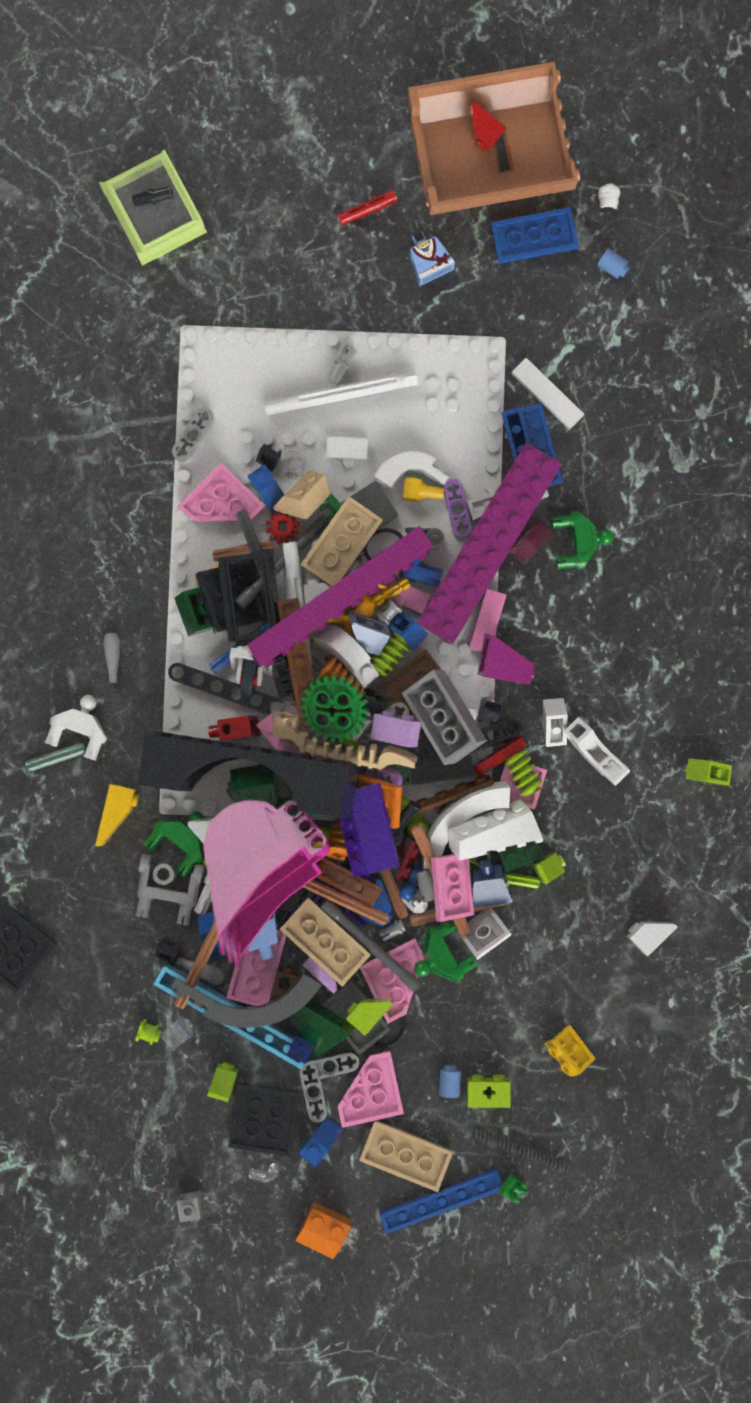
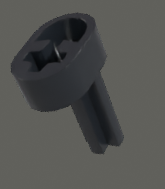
M364 688L363 692L365 694L362 696V700L369 701L364 707L369 708V711L383 712L388 703L387 697L371 688Z

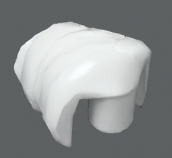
M608 183L600 187L598 191L600 208L613 207L617 209L620 196L618 186Z

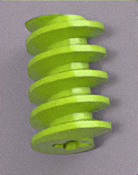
M392 631L394 638H389V645L386 644L384 646V651H381L378 657H370L373 662L371 664L380 676L388 677L386 669L394 670L391 663L398 665L397 657L404 659L403 650L410 652L407 642L394 631Z
M527 749L508 758L509 760L505 764V766L513 767L509 774L516 773V776L512 779L513 782L520 781L516 788L524 789L520 794L521 797L529 796L545 788L539 787L543 782L542 779L535 780L539 773L531 772L535 765L527 764L531 760L530 756L524 757Z

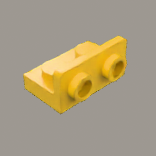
M570 1025L566 1026L553 1039L545 1042L549 1054L556 1058L561 1065L562 1071L570 1077L580 1075L596 1059Z

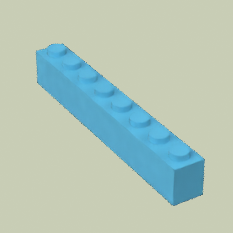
M167 963L162 968L153 985L177 998L178 995L173 992L174 987L170 984L174 977L185 982L188 975ZM200 981L197 982L194 988L221 1004L245 1008L235 1001L227 999L226 996ZM190 997L187 1004L203 1013L206 1006H203L202 1009L191 1003L192 998ZM275 1024L252 1028L225 1025L300 1069L312 1049L308 1043Z

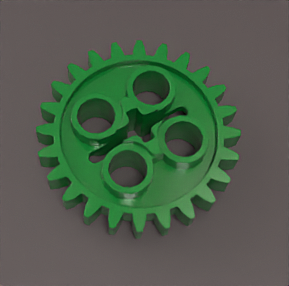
M336 673L332 676V679L329 674H326L324 680L319 677L316 679L317 683L312 682L309 684L311 689L307 688L304 690L308 696L301 698L302 701L306 702L300 706L301 709L306 710L301 717H307L308 720L304 725L311 724L312 727L309 732L316 730V738L322 734L324 735V742L331 737L332 743H335L337 738L342 743L345 741V737L351 740L353 734H359V729L365 727L361 721L368 720V717L364 714L369 711V708L364 707V705L369 701L362 700L365 692H358L360 685L352 686L354 679L346 682V675H343L339 680ZM321 693H325L328 696V702L321 699ZM341 694L348 696L349 703L342 701ZM325 714L328 722L322 721L320 715ZM341 715L348 718L349 724L342 722Z

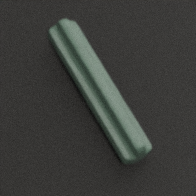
M79 743L25 762V766L28 771H34L85 754L86 748L83 743Z

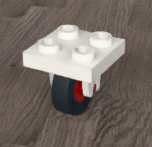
M231 647L232 671H237L236 683L241 685V697L252 698L255 687L262 686L263 675L273 676L274 663L268 668L264 665L259 668L245 647Z

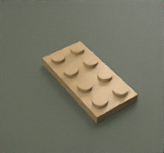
M348 496L305 557L301 566L328 585L333 586L344 578L383 522V519Z
M309 897L280 928L287 937L342 987L371 955Z
M374 1120L359 1161L438 1192L453 1150L381 1121Z

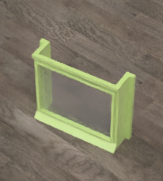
M165 150L106 182H99L142 266L207 233L203 220ZM171 185L174 199L159 201L156 205L150 203L137 207L134 206L132 202L133 194L148 191L150 188L157 189Z

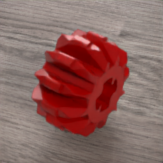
M277 511L278 517L273 513L270 514L273 521H266V525L270 526L266 529V533H272L269 537L272 541L277 538L276 543L278 545L281 544L282 539H284L285 543H289L288 538L295 541L296 537L293 533L300 534V530L296 528L300 526V522L295 521L297 517H289V514L282 515V512ZM281 523H283V525H284L285 523L287 524V525H286V527H287V530H286V531H283V529H282V531H279V530H280L279 525H280Z

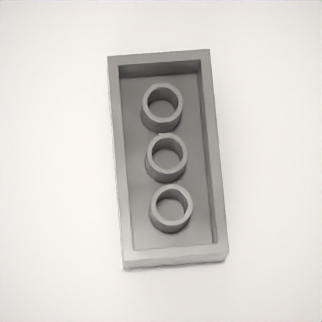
M432 670L402 693L415 717L421 722L422 729L444 765L455 764L487 741L445 670Z

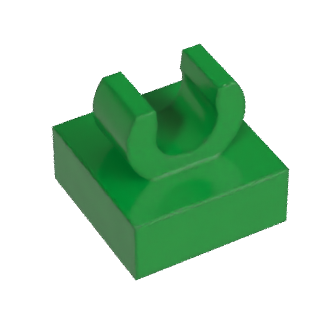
M332 493L325 499L326 503L322 504L319 508L321 512L325 508L331 510L330 514L326 516L328 520L332 519L342 506Z
M510 1174L498 1191L507 1199L519 1204L518 1198L522 1193L527 1194L526 1188L528 1186L522 1180Z

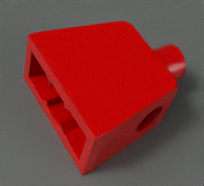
M246 715L217 720V725L208 727L209 737H219L220 741L260 737V729L256 726L259 723L258 716Z

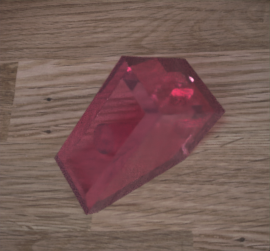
M540 520L513 546L510 552L518 561L525 565L555 534Z

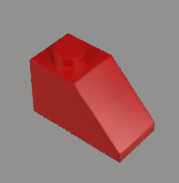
M474 101L470 107L472 138L477 148L481 151L486 150L489 153L504 133L506 127Z

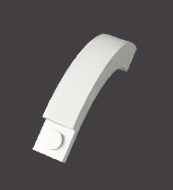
M507 781L494 782L490 786L454 799L439 813L427 833V838L436 857L443 855L445 846L449 841L448 829L464 823L481 812L497 808H509L510 787ZM422 855L421 863L423 869L429 870L426 861Z

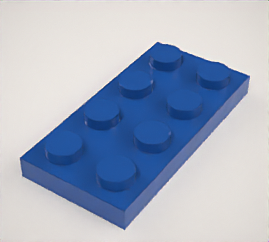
M571 207L495 221L490 224L498 264L575 250L579 247Z

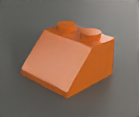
M313 1201L295 1241L334 1259L351 1228V1219Z

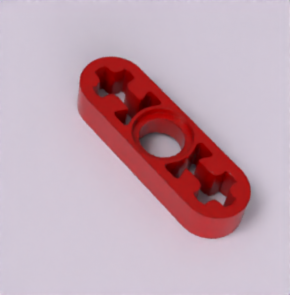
M518 736L474 764L473 768L477 775L488 772L526 747L527 744L524 738Z

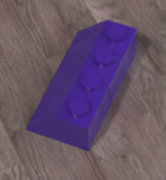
M380 783L356 788L352 817L339 818L353 877L399 867L400 863Z

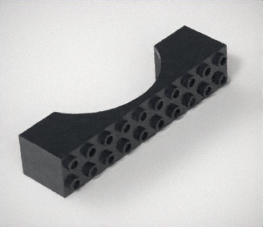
M153 731V735L145 734L137 785L173 791H193L201 778L215 767L232 760L249 759L268 767L285 782L296 801L299 812L335 818L352 817L359 767L353 766L351 761L335 759L334 763H332V758L314 756L312 760V755L293 753L292 756V752L273 750L272 753V749L252 748L249 745L232 744L230 742Z

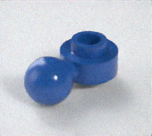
M415 865L408 883L400 887L399 894L402 899L411 900L415 897V887L418 884L417 873L424 870L423 867Z

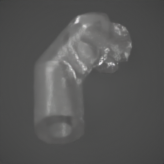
M272 1163L268 1171L252 1168L249 1178L264 1183L272 1181L280 1176L281 1167L279 1164Z

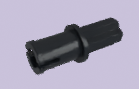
M171 185L157 189L150 188L148 191L132 195V202L136 207L150 203L156 205L159 201L174 199Z

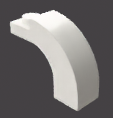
M410 451L397 454L385 461L375 473L374 480L391 491L401 477L410 473L425 475L441 487H444L449 477L446 476L447 472L438 466L436 468L433 467L436 463V458L426 453Z
M329 624L313 636V639L323 653L331 654L342 662L354 679L359 682L360 687L365 688L379 676L369 661L371 658L366 651L341 628Z
M579 717L563 731L580 754L615 786L630 772L629 768L601 743L594 731Z

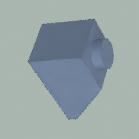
M350 611L349 618L358 644L366 653H373L379 656L390 638L388 625Z

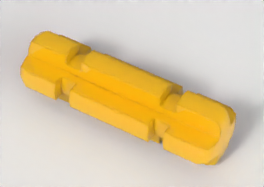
M404 577L398 581L399 583H394L383 590L381 594L378 593L373 596L372 599L375 601L376 606L383 605L384 601H388L390 597L394 598L402 590L405 591L410 588L411 584L408 579Z

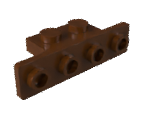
M482 774L476 776L471 782L458 783L451 790L438 791L435 793V796L428 799H418L416 802L421 808L416 814L435 807L439 815L454 799L490 786L494 782L490 775Z

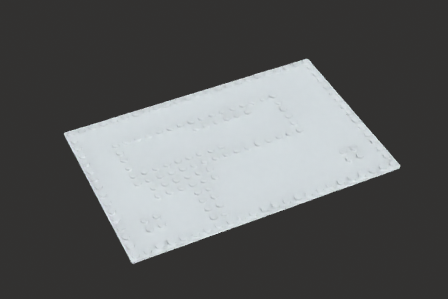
M183 325L181 327L176 442L199 408L205 407L210 409L214 416V422L187 462H179L175 459L163 732L188 736L193 730L194 734L192 737L220 741L219 737L210 738L208 733V727L217 725V720L251 715L258 716L260 723L268 716V714L173 681L168 675V669L172 664L181 663L236 683L237 671H232L231 663L217 674H214L208 666L209 663L234 646L236 642H228L227 631L214 634L213 629L188 637L174 598L183 591L198 587L194 580L197 572L208 570L218 564L213 559L214 550L248 545L239 522H193L178 508V505L220 463L227 467L265 505L247 477L262 466L256 462V458L263 444L267 446L273 444L272 449L276 452L282 450L277 468L273 472H269L278 483L284 495L308 470L325 474L330 493L341 504L348 496L354 495L374 482L375 473L385 461L397 454L410 451L426 453L436 458V463L433 467L436 468L438 466L447 472L446 476L449 477L448 480L457 479L461 482L466 501L496 492L501 485L503 418L501 412H504L506 349L504 337ZM349 345V348L351 346L356 350V354H354L349 364V370L345 371L339 384L332 385L328 382V377L335 366L334 361L338 360L344 346ZM415 371L418 384L405 388L267 415L265 410V401ZM207 413L205 415L199 416L201 418V422L197 426L201 430L204 429L201 427L202 422L204 420H209L207 417ZM190 430L187 434L190 440H196L199 436L197 430ZM327 436L368 438L367 460L326 458ZM183 440V442H184L186 445H185V447H184L182 450H181V449H178V450H177L178 453H179V457H180L181 455H186V454H187L186 451H185V448L187 447V445H189L190 448H191L193 445H190V444H188V443L186 442V440ZM420 473L404 475L391 491L379 484L398 513L396 518L379 529L391 528L397 530L403 536L407 535L405 528L418 526L421 528H437L443 532V546L437 550H428L430 555L421 560L424 564L443 569L439 587L469 536L459 539L453 534L444 494L442 500L424 497L419 502L402 500L404 478H418L428 486H441ZM450 484V488L447 489L452 491L453 499H449L450 502L454 499H461V496L456 498L455 493L459 488L454 487L453 484ZM459 503L451 507L454 514H461L463 512V506ZM266 505L251 521L259 543L271 541L269 537L272 533H266V529L270 527L266 525V521L273 520L270 517L271 512ZM319 506L307 520L297 517L295 521H299L300 526L296 528L300 530V534L293 533L296 540L308 530L309 526L321 514L326 517L330 514L331 510L325 508L321 512ZM466 517L454 519V522L459 520V528L456 530L465 534V530L468 528L463 526L462 519H466ZM470 518V522H471V526H472L471 533H472L473 529L475 528V526H476V524L478 523L479 520H476V521H473V522H472V521H471V518ZM281 523V524L279 525V527H280V530H279V531H282V529H283V531H286V530H287V527H286L287 524L285 523V524L283 525V523ZM324 530L298 553L301 563L310 552L312 542L319 539ZM390 532L379 533L369 541L367 552L373 558L400 538ZM434 534L430 536L429 540L431 543L437 544L441 538ZM277 538L272 540L274 562L283 554L282 544L285 543L284 539H282L280 545L276 543ZM365 555L362 556V562L358 564L357 568L368 562ZM302 567V582L308 572L304 567ZM262 569L258 570L259 576L262 575ZM282 569L276 575L279 601L286 600L284 570ZM498 571L487 589L498 592ZM398 577V579H394V580L399 581V580H401L402 578H401V577ZM409 581L410 587L431 595L426 605L427 607L438 587L420 581ZM486 591L453 645L423 628L428 636L415 650L408 646L410 652L403 650L404 659L397 657L399 664L391 663L394 670L386 669L388 676L426 649L441 670H445L465 705L479 709L481 699L494 702L495 679L477 675L481 652L469 649ZM386 600L383 605L376 606L375 613L378 609L381 610L389 601ZM401 606L405 614L418 622L422 614ZM266 621L239 627L238 633L239 635L250 634ZM389 629L390 637L394 638L392 631ZM311 648L312 655L322 665H326L328 662L324 658L331 655ZM275 665L273 676L263 675L262 686L255 687V690L279 698L273 679L279 677ZM322 665L314 672L315 683H317L316 679L321 673ZM178 666L173 669L172 674L175 678H181L184 671L182 667ZM199 673L194 674L192 677L193 684H202L203 676ZM377 676L366 688L372 689L387 677ZM216 680L211 684V688L214 692H220L223 684L221 681ZM235 687L231 690L233 699L241 698L240 688ZM255 694L250 698V702L253 706H259L262 703V698L260 695ZM294 694L279 698L285 704L284 712L294 707L290 706ZM320 695L323 701L328 702V697ZM278 701L270 704L271 712L281 711L282 707ZM411 711L408 715L414 716V720L418 721L414 713ZM477 713L475 722L479 728L490 726L489 718L483 717L481 723L478 722ZM372 726L365 734V739L368 738L367 734L372 731ZM493 730L488 731L489 739L493 740ZM261 731L260 737L224 741L232 744L249 745L252 748L272 749V753L273 750H276ZM362 743L366 747L365 755H369V746L367 743ZM493 746L470 753L473 765L491 754ZM238 759L223 763L203 776L193 791H173L160 788L159 812L171 815H190L192 812L199 811L204 816H216L223 809L234 804L226 791L229 788L227 783L231 781L230 770L260 765L261 763L249 759ZM374 768V775L376 778H378L379 773L377 769ZM492 769L484 774L490 775L492 778ZM410 775L408 777L410 781L401 786L402 795L416 802L421 798L428 799L433 797L438 791L451 790L458 783L471 782L475 777L412 785ZM435 807L424 811L425 819L432 824L438 816ZM487 810V811L481 812V813H479V814H477V815L471 817V818L468 819L467 821H470V820H472V819H474V818H477V817H479V816H481V815H484V814H486V813H488V812H491V810ZM320 815V816H310V817L312 818V820H334V819H335V817H329V816H323V815Z

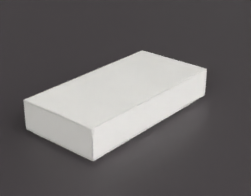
M327 436L326 458L367 460L368 438Z

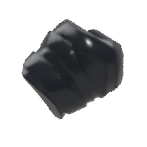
M283 654L275 658L277 661L274 665L279 676L290 673L287 654L285 656Z

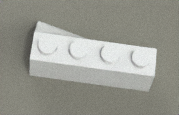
M520 799L510 803L509 808H498L448 829L449 849L459 860L486 855V851L491 850L497 852L505 851V847L517 845V847L526 846V843L535 841V843L543 842V837L532 811Z

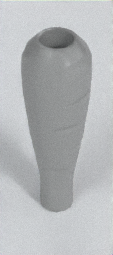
M106 633L103 644L109 673V683H117L120 638L117 633Z
M179 956L176 964L190 971L195 961ZM206 964L200 978L211 984L221 985L226 974L222 969Z

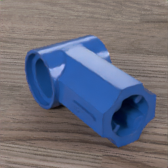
M419 559L412 561L414 566L404 573L402 570L400 571L399 577L401 578L406 577L409 581H420L438 587L443 573V569L424 564Z

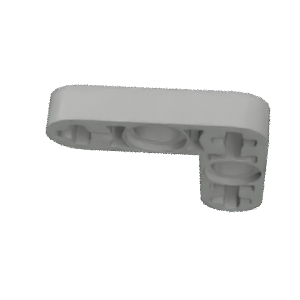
M347 1051L304 1062L300 1069V1078L308 1115L313 1122L320 1123L327 1116V1105L321 1079L355 1071L359 1066V1057L355 1052ZM348 1056L356 1060V1062H353L352 1067H349V1064H342L343 1069L339 1070L337 1058H341V1062L347 1061ZM328 1060L333 1061L336 1065L335 1069L331 1072L324 1069V1063ZM307 1065L315 1069L312 1072L313 1080L317 1078L318 1081L305 1083V1081H309L308 1073L303 1072L306 1070ZM310 1086H317L320 1092L316 1097L308 1094L307 1090ZM322 1099V1102H318L319 1110L324 1112L321 1113V1117H317L316 1114H312L315 1111V1104H310L309 1101L316 1102Z

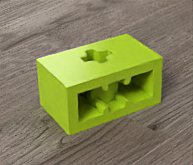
M479 1074L472 1075V1078H467L468 1108H510L509 1078L499 1074L493 1075V1078H484V1075ZM490 1086L493 1091H490V1094L486 1095L485 1090H487V1087Z

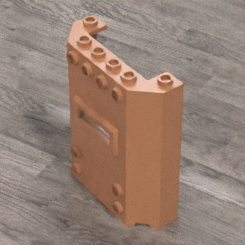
M555 62L408 87L411 129L425 203L427 207L429 206L430 215L574 190L576 188L577 182L580 181V172L578 168H575L572 157L568 155V150L570 149L568 137L565 138V119L561 118L560 114L562 103L560 98L557 99L556 94L558 82L561 81L560 70L556 69ZM474 101L506 127L503 138L510 170L501 171L496 144L489 153L486 150L481 151L474 144L470 119V107Z

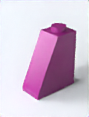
M485 634L477 675L530 685L531 680L535 676L534 664L497 637Z

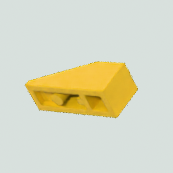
M115 784L109 785L95 846H103L131 813L133 807L137 806L139 801L137 789Z

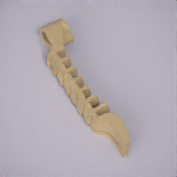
M277 712L274 714L272 735L276 738L292 740L300 749V753L308 752L313 756L317 754L326 758H334V761L335 759L351 761L357 764V766H367L368 769L377 768L381 770L391 764L415 768L417 756L403 748L393 745L386 746L378 758L376 757L377 744L370 745L369 755H365V745L362 744L358 746V753L353 752L354 744H348L346 750L342 749L340 741L335 743V747L330 746L331 739L329 738L324 742V745L319 744L320 736L316 738L315 735L312 740L308 739V731H304L298 726V716L287 712Z

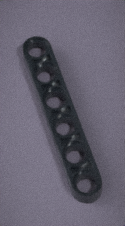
M174 663L168 669L169 677L178 683L268 715L272 713L270 704L274 701H278L281 704L280 712L285 711L284 702L268 694L255 690L254 695H260L262 703L259 706H253L250 698H232L231 690L235 687L241 689L240 684L181 663ZM175 667H182L184 674L181 678L173 676L172 671ZM199 673L203 676L202 684H193L192 677L194 674ZM216 680L221 681L223 684L220 692H214L211 688V684Z
M508 719L480 728L487 741L471 753L517 738L522 731V725L516 719ZM507 725H514L517 728V733L510 734L506 729ZM493 730L497 732L498 739H489L488 731ZM432 744L410 751L414 755H418L422 760L421 764L415 765V768H410L411 770H420L442 763L440 758L435 759L431 757L430 750L434 749Z

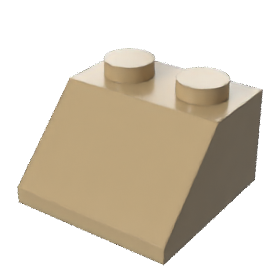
M308 470L273 507L274 510L307 520L331 494L325 474Z

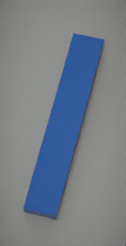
M497 1168L439 1189L438 1192L434 1191L379 1212L385 1232L388 1234L497 1193L503 1183Z

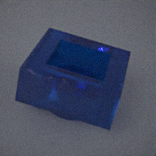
M295 1034L286 1056L306 1064L315 1043Z

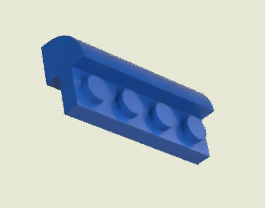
M541 403L501 412L514 462L525 443L557 461ZM558 470L549 487L563 483L560 470Z

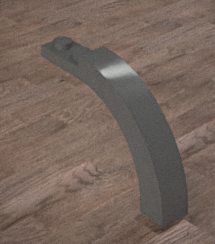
M300 972L289 989L276 999L259 1006L241 1008L221 1004L174 977L170 984L174 987L173 992L177 995L184 997L186 994L192 998L191 1003L201 1009L203 1006H206L202 1013L205 1017L224 1025L242 1028L266 1026L291 1016L306 1005L321 986L320 983Z

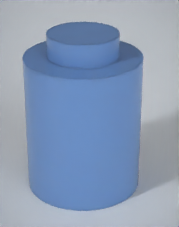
M610 248L606 250L597 266L616 279L619 276L624 277L630 268L627 265L629 261Z
M445 1065L444 1068L440 1069L439 1096L446 1098L460 1097L461 1070L457 1069L456 1065Z

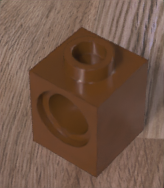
M285 966L282 969H277L270 996L279 997L289 989V987H282L279 980L282 977H287L292 985L298 976V973H294L295 969Z

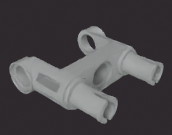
M143 854L139 866L140 879L137 889L139 901L135 916L149 918L151 900L160 899L178 903L180 908L176 923L190 925L192 907H195L205 865L196 864L194 872L191 873L188 892L149 885L153 864H151L152 856Z

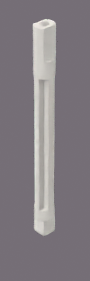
M415 371L265 401V410L267 415L405 388L417 385V376Z
M297 542L283 543L289 599L298 598L299 607L301 608L305 605ZM308 639L306 640V644L312 670L313 681L315 682L310 641Z

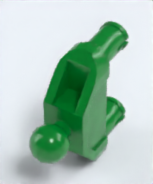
M571 511L567 515L551 516V522H553L551 524L552 529L561 527L572 528L575 547L574 555L556 556L557 569L575 567L578 570L583 569L597 549V542L609 545L614 539V535L609 529H603L596 534V526L579 511Z
M195 811L190 814L188 821L205 817L201 812ZM185 821L156 822L153 827L154 831L143 843L145 847L150 845L148 849L154 852L155 848L165 837L186 852L187 856L176 868V871L180 873L186 867L181 873L183 877H187L196 863L199 864L204 860L202 842Z
M453 919L447 920L439 926H431L427 929L422 951L425 960L417 961L414 966V971L418 976H427L431 970L432 973L441 977L460 981L465 973L478 966L477 961L472 962L476 959L473 955H469L461 962L456 963L447 947L444 937L457 930L456 924L452 925L455 923Z

